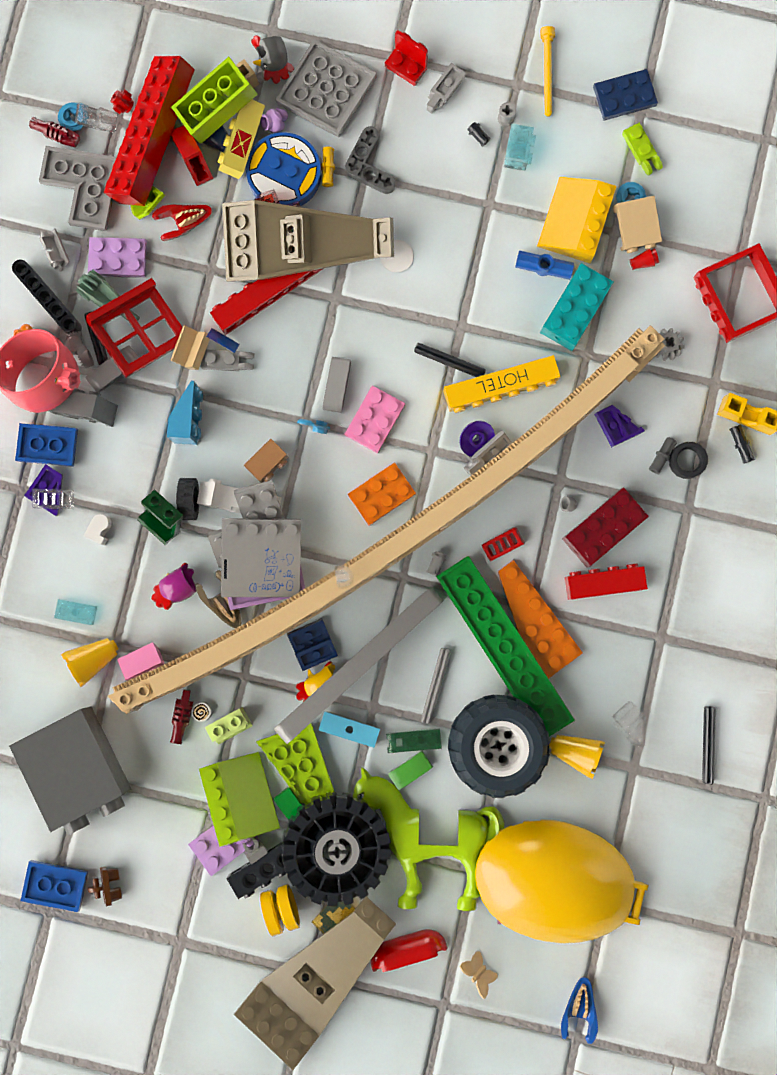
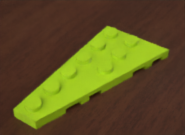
M312 722L288 744L278 734L256 741L302 804H309L311 798L320 795L322 798L326 796V793L335 792Z

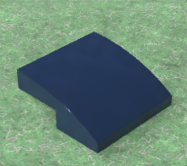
M322 618L287 633L302 671L338 656Z

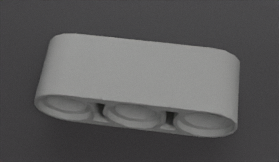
M130 345L120 350L128 363L139 358ZM111 357L90 372L85 378L93 389L100 393L124 375Z
M331 358L323 410L342 413L351 366L350 359Z

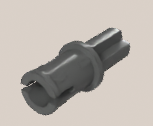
M667 437L660 450L656 452V457L649 467L651 472L660 474L666 461L670 460L669 456L677 444V441L673 438Z

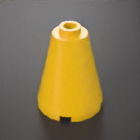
M106 638L65 651L61 656L66 660L67 667L77 683L82 687L118 655L116 651L119 648L114 640L109 641Z
M557 734L556 738H551L549 748L552 749L551 753L588 778L593 779L594 774L591 771L596 772L603 750L600 746L604 747L605 742Z

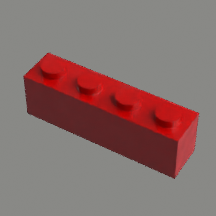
M638 563L626 565L627 569H619V566L607 567L608 571L600 572V568L588 570L589 574L582 575L581 571L569 572L570 576L565 577L567 598L572 600L647 590L645 567H638Z

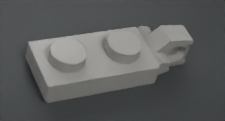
M451 63L430 90L428 96L430 101L427 103L426 110L433 114L438 105L442 107L446 104L467 73Z
M501 430L471 457V461L464 467L468 474H474L512 444L505 432Z

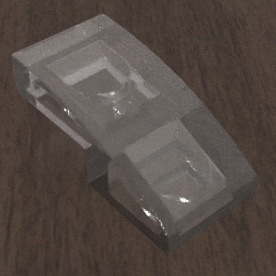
M79 103L77 104L75 123L93 129L115 132L118 113L102 107L95 109Z

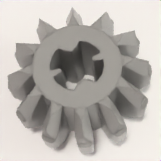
M665 328L662 329L659 333L664 338L662 343L666 344L669 342L670 345L669 347L665 345L656 355V358L662 355L663 361H666L668 357L670 360H674L675 356L681 355L680 350L685 346L681 344L684 338H678L680 332L677 331L674 334L673 328H670L668 332Z

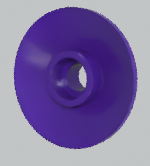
M474 421L468 424L460 435L459 443L461 450L467 456L472 457L495 436L494 429L485 421Z

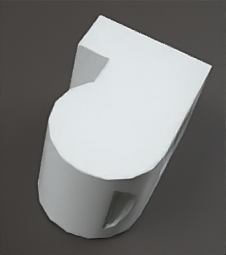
M101 514L94 516L84 537L105 546L108 539L104 535L112 527L111 519Z

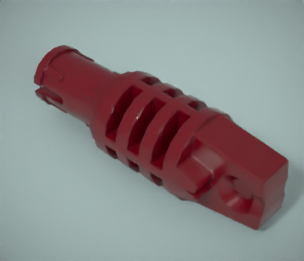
M32 117V120L29 121L31 129L43 133L46 138L60 144L76 148L81 140L77 133L52 121L45 122L36 117Z
M183 689L181 699L176 698L171 721L174 726L170 743L182 744L185 727L189 725L193 701H189L191 690Z

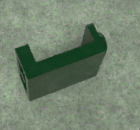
M154 489L141 501L146 510L138 517L137 521L166 545L179 534L183 514Z

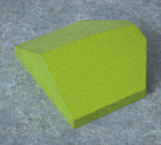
M152 186L145 206L130 205L133 215L139 220L149 215L164 198L165 194Z

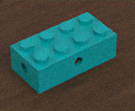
M581 263L540 333L568 350L573 351L614 281Z

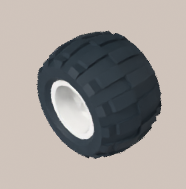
M494 694L483 696L466 705L451 725L448 737V751L451 764L461 781L480 795L483 794L492 798H505L506 796H517L525 792L528 787L536 784L541 778V774L545 766L548 765L550 757L549 733L542 718L527 703L515 697ZM497 728V734L491 735L490 730ZM505 731H511L510 738L504 737ZM483 738L488 739V743L485 746L481 745ZM496 740H498L500 743L503 742V744L500 745V749L492 747L496 744ZM514 744L516 746L514 752L508 751L509 745ZM486 752L492 753L491 759H485ZM501 755L506 756V761L503 763L498 760Z

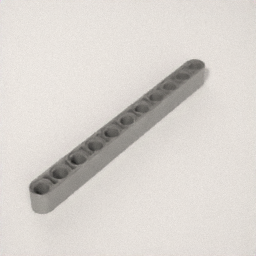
M432 587L428 588L274 728L276 733L286 744L293 740L443 602V599Z

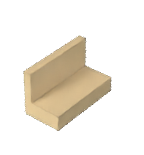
M183 325L171 361L190 370H199L210 338L206 337L208 333L197 332Z

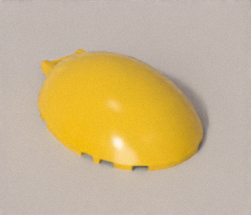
M527 820L500 830L492 840L487 841L481 850L475 870L476 887L482 902L498 921L517 933L533 939L555 943H580L594 940L609 934L623 925L624 922L640 925L641 919H639L642 902L645 890L647 891L649 887L648 884L634 881L633 871L626 859L604 838L587 829L557 820ZM634 888H637L634 905L630 916L629 913L633 904Z

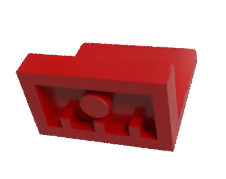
M397 30L395 32V49L385 61V67L415 86L427 70L428 49L424 44L417 43L411 39L407 33Z

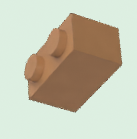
M270 439L244 466L260 483H263L264 481H270L274 476L273 472L277 468L282 469L287 464L289 457Z

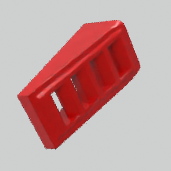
M514 527L481 546L491 562L520 547L525 542L517 527ZM511 533H513L518 543L514 544L510 536ZM503 537L507 538L511 547L508 548L506 546ZM499 540L503 551H500L496 541ZM490 544L493 545L497 554L493 555L489 547Z

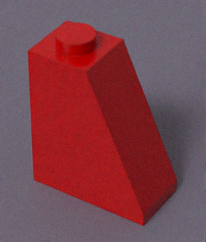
M184 125L174 129L171 137L196 186L213 179L194 137Z

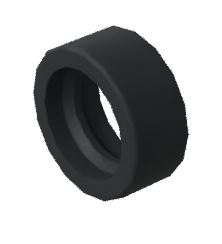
M695 442L679 444L669 456L671 471L677 477L683 479H691L700 475L708 464L706 450ZM685 449L693 450L699 457V465L693 471L682 470L678 465V455Z

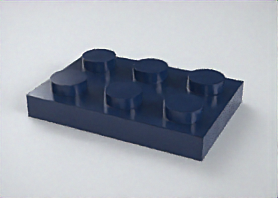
M648 69L597 82L593 85L603 121L656 107L658 104Z

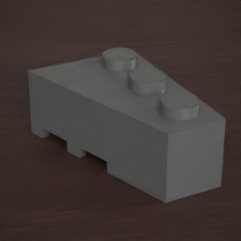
M74 389L62 404L48 412L73 419H85L92 423L97 421L106 426L113 427L118 405L102 398L100 393L89 391V394H86L83 390Z

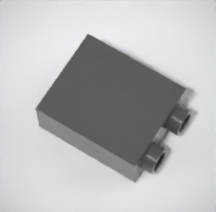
M92 706L79 709L9 745L50 833L63 826L67 835H70L90 824L86 816L87 813L99 808L103 817L125 806L121 796L132 789Z

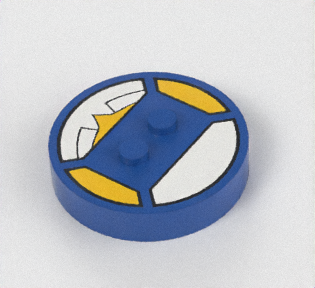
M287 132L274 133L262 138L250 151L246 163V176L251 191L259 201L301 207L313 198L320 186V160L314 147L303 137Z

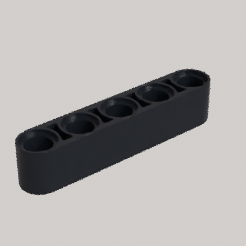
M16 260L12 264L13 273L60 328L67 334L70 332L73 334V331L74 333L75 331H82L80 322L25 260ZM26 268V271L20 274L21 270ZM38 281V285L32 288L33 283ZM47 295H50V299L48 301H44V298ZM62 309V313L56 315L57 310ZM70 323H74L72 329H68Z

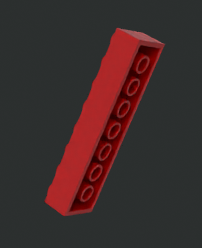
M154 56L151 62L149 72L138 96L136 107L132 113L130 123L126 129L123 142L119 148L104 190L107 196L119 204L145 206L178 117L171 107L187 93L195 71L181 56Z

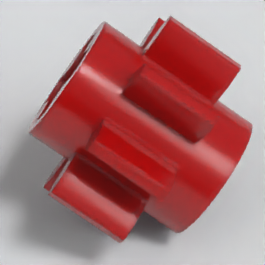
M125 89L121 90V92L116 90L110 100L113 103L112 105H114L112 109L119 114L129 113L134 105V101L131 98L132 94Z

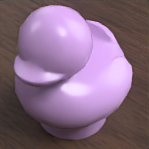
M279 108L268 110L261 117L262 128L272 133L282 131L285 127L284 121L288 119L287 111Z

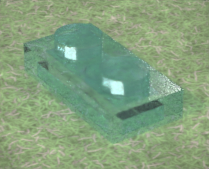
M58 599L54 618L94 625L97 606Z

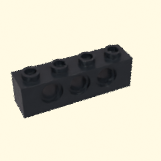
M282 842L269 849L266 855L252 865L248 862L227 876L226 879L238 899L243 896L245 899L255 893L254 890L260 886L264 888L272 882L271 879L278 876L281 878L287 874L283 861L280 858ZM271 864L274 870L267 872L264 870L263 865ZM248 874H253V875H255L256 881H255V882H250V881H248V880H247V875H248Z

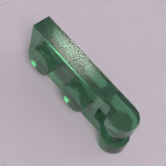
M440 728L386 733V739L389 741L387 753L442 749ZM402 738V745L397 746L396 739Z

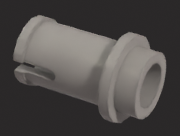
M435 551V554H432L433 558L426 572L437 576L443 562L446 561V555Z

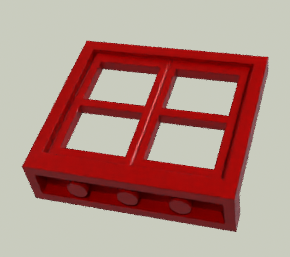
M153 278L86 315V322L125 378L173 351L183 328L157 291ZM150 298L161 313V316L141 327L130 309ZM124 314L135 331L114 343L103 325ZM165 319L176 336L155 347L144 330ZM138 335L149 352L128 363L117 346Z

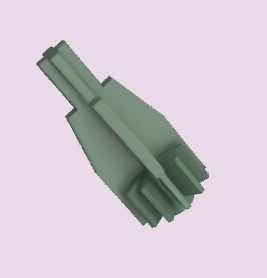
M94 269L90 270L87 275L83 274L78 281L77 293L87 301L91 300L99 307L120 296L106 282L105 278ZM130 310L133 316L138 321L140 317L137 314H135L132 310Z

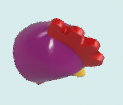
M183 563L181 567L170 574L167 573L159 581V584L154 586L153 591L155 593L151 599L156 602L158 608L163 607L165 610H169L173 603L182 602L196 592L195 583L192 579L194 570L187 568V563Z

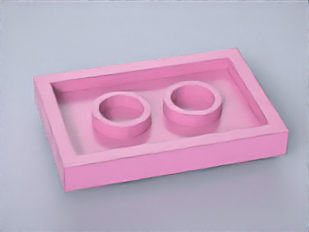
M372 385L345 432V436L378 454L403 410L405 403Z

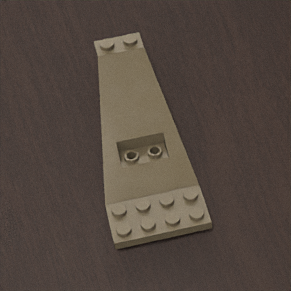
M258 200L222 203L227 282L264 280L376 258L394 257L393 218L391 217L371 219Z
M366 896L350 915L262 979L233 1015L290 1069L294 1070L321 1035L396 923ZM304 973L308 975V980L305 982L302 980ZM319 987L323 989L321 995H318L316 992Z

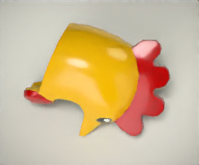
M327 662L323 669L314 675L310 669L308 670V676L305 681L296 684V689L299 690L296 698L299 701L303 700L304 702L333 675L335 670L333 662Z

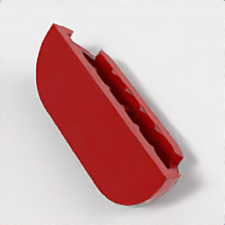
M424 929L384 941L371 959L372 971L375 972L378 969H382V972H387L438 956L437 952L448 949L447 943L440 933L431 929Z

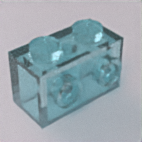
M511 124L503 167L525 171L527 164L531 165L533 153H530V146L534 147L536 135H533L534 127Z

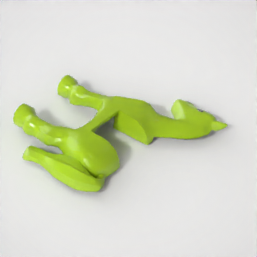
M361 768L362 777L355 785L353 797L362 798L375 810L380 809L386 822V830L389 833L391 842L389 847L400 861L407 878L406 890L398 898L397 906L402 909H415L418 906L417 896L422 892V884L416 869L418 862L437 856H452L461 861L467 873L466 887L463 895L457 900V909L462 911L476 910V898L480 897L475 879L477 859L487 841L492 840L500 830L505 828L501 813L494 806L484 807L476 812L458 810V846L419 844V809H411L396 786L388 780L379 776H371L366 769ZM484 815L488 816V821L483 817Z

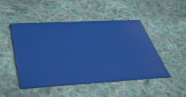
M211 328L206 336L234 353L240 345Z

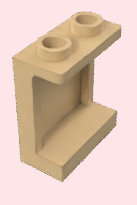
M655 196L617 203L613 206L614 214L617 213L622 239L621 251L626 250L627 253L638 251V247L645 246V250L657 247V243L662 242Z

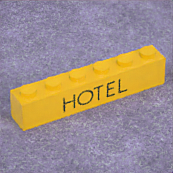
M552 355L444 387L443 391L449 411L459 413L465 411L466 407L473 406V408L484 405L483 402L490 400L491 403L498 402L507 395L515 397L520 395L521 391L527 390V392H532L539 389L538 387L542 385L546 387L557 384L556 381L561 376L555 357Z

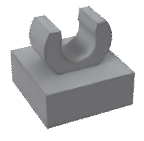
M252 837L254 845L251 847L243 843L244 853L251 865L268 853L261 840L257 841L255 837Z

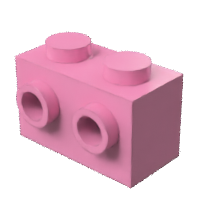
M153 642L117 659L126 681L165 664L159 648Z

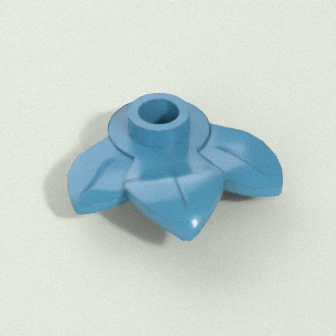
M299 419L297 423L312 426L313 432L327 434L328 430H330V426H327V422L316 420V423L306 419Z

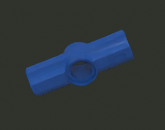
M519 250L515 268L536 272L540 276L550 275L570 280L574 262L556 259L549 254L538 255ZM545 262L549 267L543 268L540 263Z

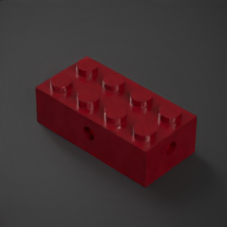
M623 487L565 535L562 540L587 568L598 561L649 516Z

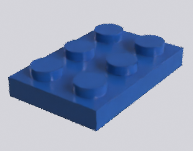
M19 423L15 461L74 467L78 429Z
M30 860L20 901L79 912L88 871Z

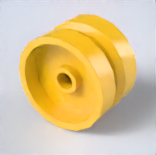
M288 884L278 887L276 894L272 890L261 892L262 913L267 929L272 937L282 934L284 925L289 931L300 928L297 904L292 889Z

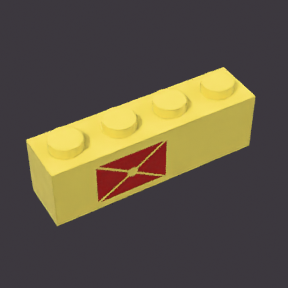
M252 99L237 112L235 118L231 119L228 129H231L230 135H226L223 146L226 148L224 152L220 153L217 163H220L219 171L240 179L244 172L265 105Z

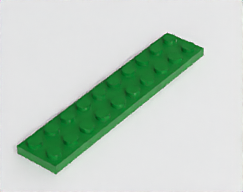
M467 556L437 575V579L513 697L527 703L539 714L549 733V737L574 722L575 719L471 558Z

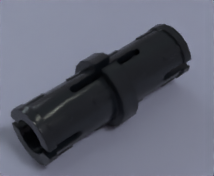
M740 424L729 430L736 444L734 445L735 449L738 448L743 464H746L756 459L749 446L750 441L746 439Z

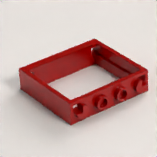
M760 243L698 271L693 277L696 282L695 287L700 290L703 303L709 307L713 322L717 323L720 336L723 335L726 343L777 320V312L735 331L707 277L708 274L749 256L777 311V276Z

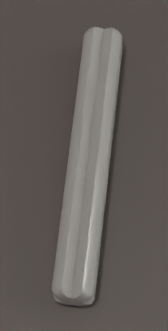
M445 648L440 649L423 709L421 721L424 723H431L451 653L450 650Z

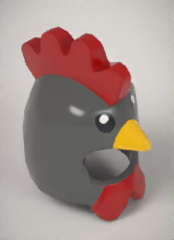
M255 35L251 39V43L258 52L260 59L253 61V64L260 66L264 71L263 79L268 81L271 78L275 84L280 82V78L287 80L289 78L288 72H293L294 67L288 63L287 50L283 39L280 36L261 39L258 35Z

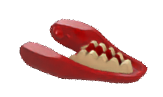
M170 204L157 208L153 212L152 218L159 220L172 217L175 220L178 230L164 233L160 237L162 241H170L186 234L201 224L211 215L212 210L208 205Z

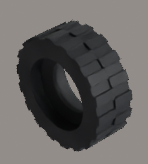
M179 478L176 504L177 510L183 514L182 520H197L199 504H197L199 485L197 478Z

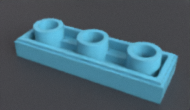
M324 711L319 731L374 748L380 728ZM347 726L353 727L351 733L346 731Z

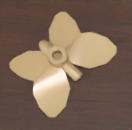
M476 951L471 961L461 963L460 969L467 976H473L472 982L475 983L477 980L476 987L478 992L485 999L488 995V984L494 982L498 975L491 970H486L481 953Z

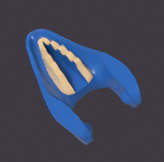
M580 978L571 993L561 1021L562 1039H566L569 1036L568 1018L570 1017L582 1018L588 1022V1030L585 1037L588 1044H592L596 1039L598 1021L592 985L588 978Z

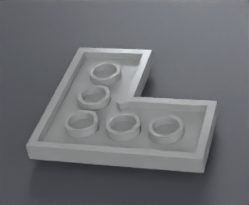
M46 146L39 182L43 185L74 189L68 221L69 225L107 231L113 199L107 196L104 190L117 157Z
M272 480L234 490L242 518L284 519ZM222 529L208 532V539L218 567L221 568Z

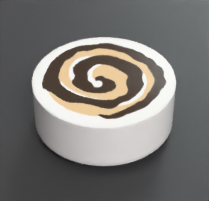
M199 702L193 706L191 714L196 721L204 722L210 718L212 709L208 703Z

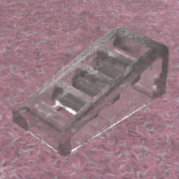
M32 489V508L74 509V490ZM39 493H43L42 504H39ZM47 493H51V505L47 504ZM56 493H59V505H55ZM64 494H67V505H63Z

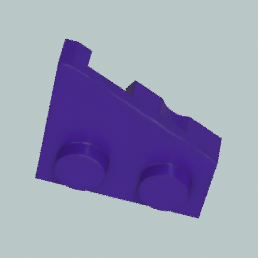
M614 405L594 414L611 448L645 432L642 427H637L631 422V418L622 414Z
M45 464L24 496L57 516L59 513L63 475Z

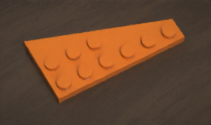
M512 560L498 571V575L506 594L516 629L549 679L583 652L515 561Z

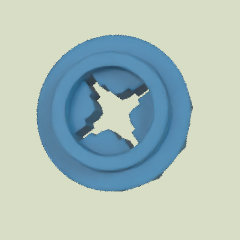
M71 102L61 107L58 112V122L61 126L73 132L76 130L81 131V128L86 126L88 116L87 111L82 105ZM70 113L76 116V122L70 120Z
M635 182L624 183L619 187L616 194L617 203L631 201L625 200L628 194L635 196L633 200L646 197L644 188Z

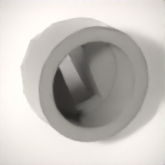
M564 496L560 503L561 510L565 512L574 511L577 508V505H575L577 503L576 500L572 497Z

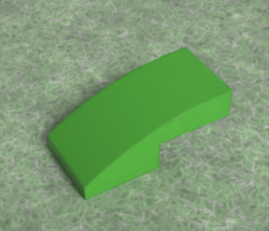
M420 751L405 763L389 772L388 776L397 789L401 790L433 768V765L424 752Z

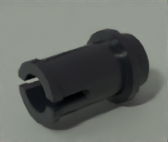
M474 122L467 129L469 135H472L482 147L491 139L481 129L479 123Z

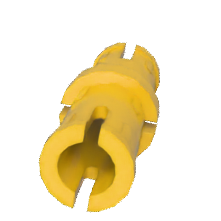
M327 146L322 148L323 187H333V173L335 170L334 148Z

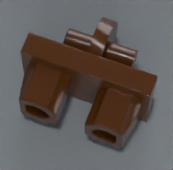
M106 866L100 867L102 884H99V878H93V886L88 887V892H94L95 899L101 898L100 891L103 890L104 904L107 907L111 906L112 902L122 899L121 888L110 889L109 882L120 880L118 868L107 869Z

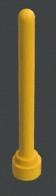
M545 26L540 30V38L544 42L545 115L549 117L552 115V42L555 38V28Z

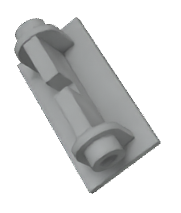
M53 229L50 234L47 232L40 233L41 237L39 239L44 250H51L46 252L50 265L54 269L59 268L61 272L70 261L57 230Z

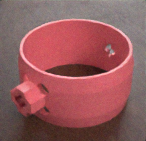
M30 329L20 332L10 338L0 348V391L15 405L24 410L39 413L54 409L62 404L71 395L74 388H78L81 383L78 364L71 351L56 336L45 330ZM57 351L56 362L49 375L35 387L16 392L17 379L23 368L35 357L43 353ZM6 361H9V368H7V365L5 364Z

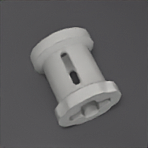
M506 102L500 106L498 122L501 126L508 127L514 122L516 113L514 104Z

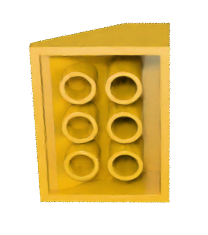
M559 177L537 247L591 263L616 186L599 180Z

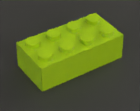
M228 56L171 108L189 133L201 144L258 94Z

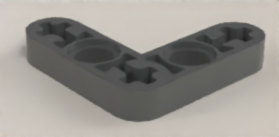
M368 126L362 131L346 162V173L349 177L379 192L390 194L395 189V179L393 176L367 164L379 140L378 130L373 126ZM373 133L374 138L371 137L368 144H366L367 135ZM358 149H366L367 154L359 156L357 154ZM357 160V170L354 169L353 171H351L350 166L354 167ZM368 172H373L376 177L373 180H367L365 175ZM390 181V186L384 187V183Z

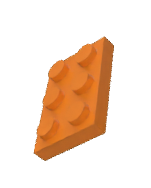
M395 462L348 493L349 498L369 526L416 495V492Z

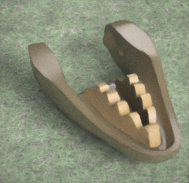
M217 570L216 578L221 582V571ZM199 583L195 584L199 598L222 621L232 628L241 626L240 610H230L227 597H221L220 593L208 599L203 586Z

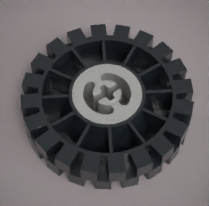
M329 792L322 798L320 795L311 798L309 804L303 803L298 807V813L295 816L291 815L287 822L288 827L283 832L281 846L285 872H287L292 886H296L297 891L303 897L309 896L311 902L321 905L322 901L327 903V906L337 907L338 902L342 901L344 906L354 903L353 898L357 896L360 900L368 896L367 890L370 887L375 890L381 882L379 879L380 875L385 876L388 869L387 860H390L391 857L389 833L377 811L372 806L370 807L367 801L362 798H354L352 794L344 792L342 795H337L336 792ZM341 838L350 843V850L347 856L346 848ZM326 842H328L327 852L332 861L325 859L322 855V850ZM335 847H339L337 852L334 853Z

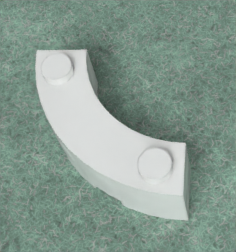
M210 479L209 482L201 481L197 504L241 514L234 495V490L239 488L222 485L221 481L216 479ZM277 496L279 503L281 504L282 497Z

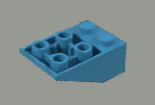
M192 380L168 417L167 438L174 444L197 445V440L201 438V429L198 428V424L202 420L200 402H203V391Z

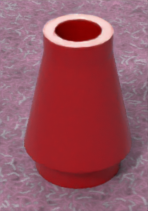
M649 248L636 257L629 259L632 270L654 267L655 264L659 263L656 249L651 250Z

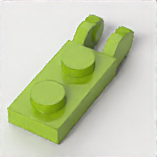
M640 122L623 130L622 135L645 173L647 175L652 174L649 160L652 161L657 170L662 169V162Z

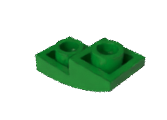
M287 787L273 798L288 820L291 815L295 816L298 813L297 808L302 805L290 787Z

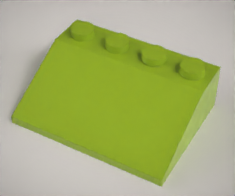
M259 752L218 762L199 769L219 847H225L280 828Z

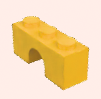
M728 393L723 397L717 415L767 435L777 432L776 410L769 407H753L747 404L748 399L733 393Z

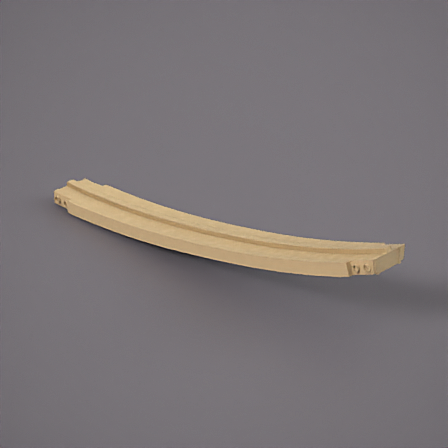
M651 325L644 332L638 328L606 362L544 418L481 469L405 524L330 574L263 614L171 662L112 687L114 693L108 695V697L126 714L138 711L144 704L186 687L267 645L345 598L465 516L535 462L597 408L625 380L630 382L664 348L665 344L662 343L664 338Z

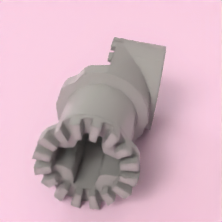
M73 331V334L70 332L65 335V338L69 341L71 353L78 355L83 369L94 366L91 353L83 345L81 331H75V333Z

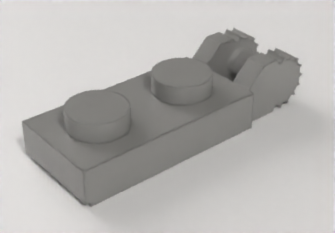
M206 349L201 362V369L223 371L253 370V364L240 363V358L253 359L255 353L240 351L234 353L229 350Z

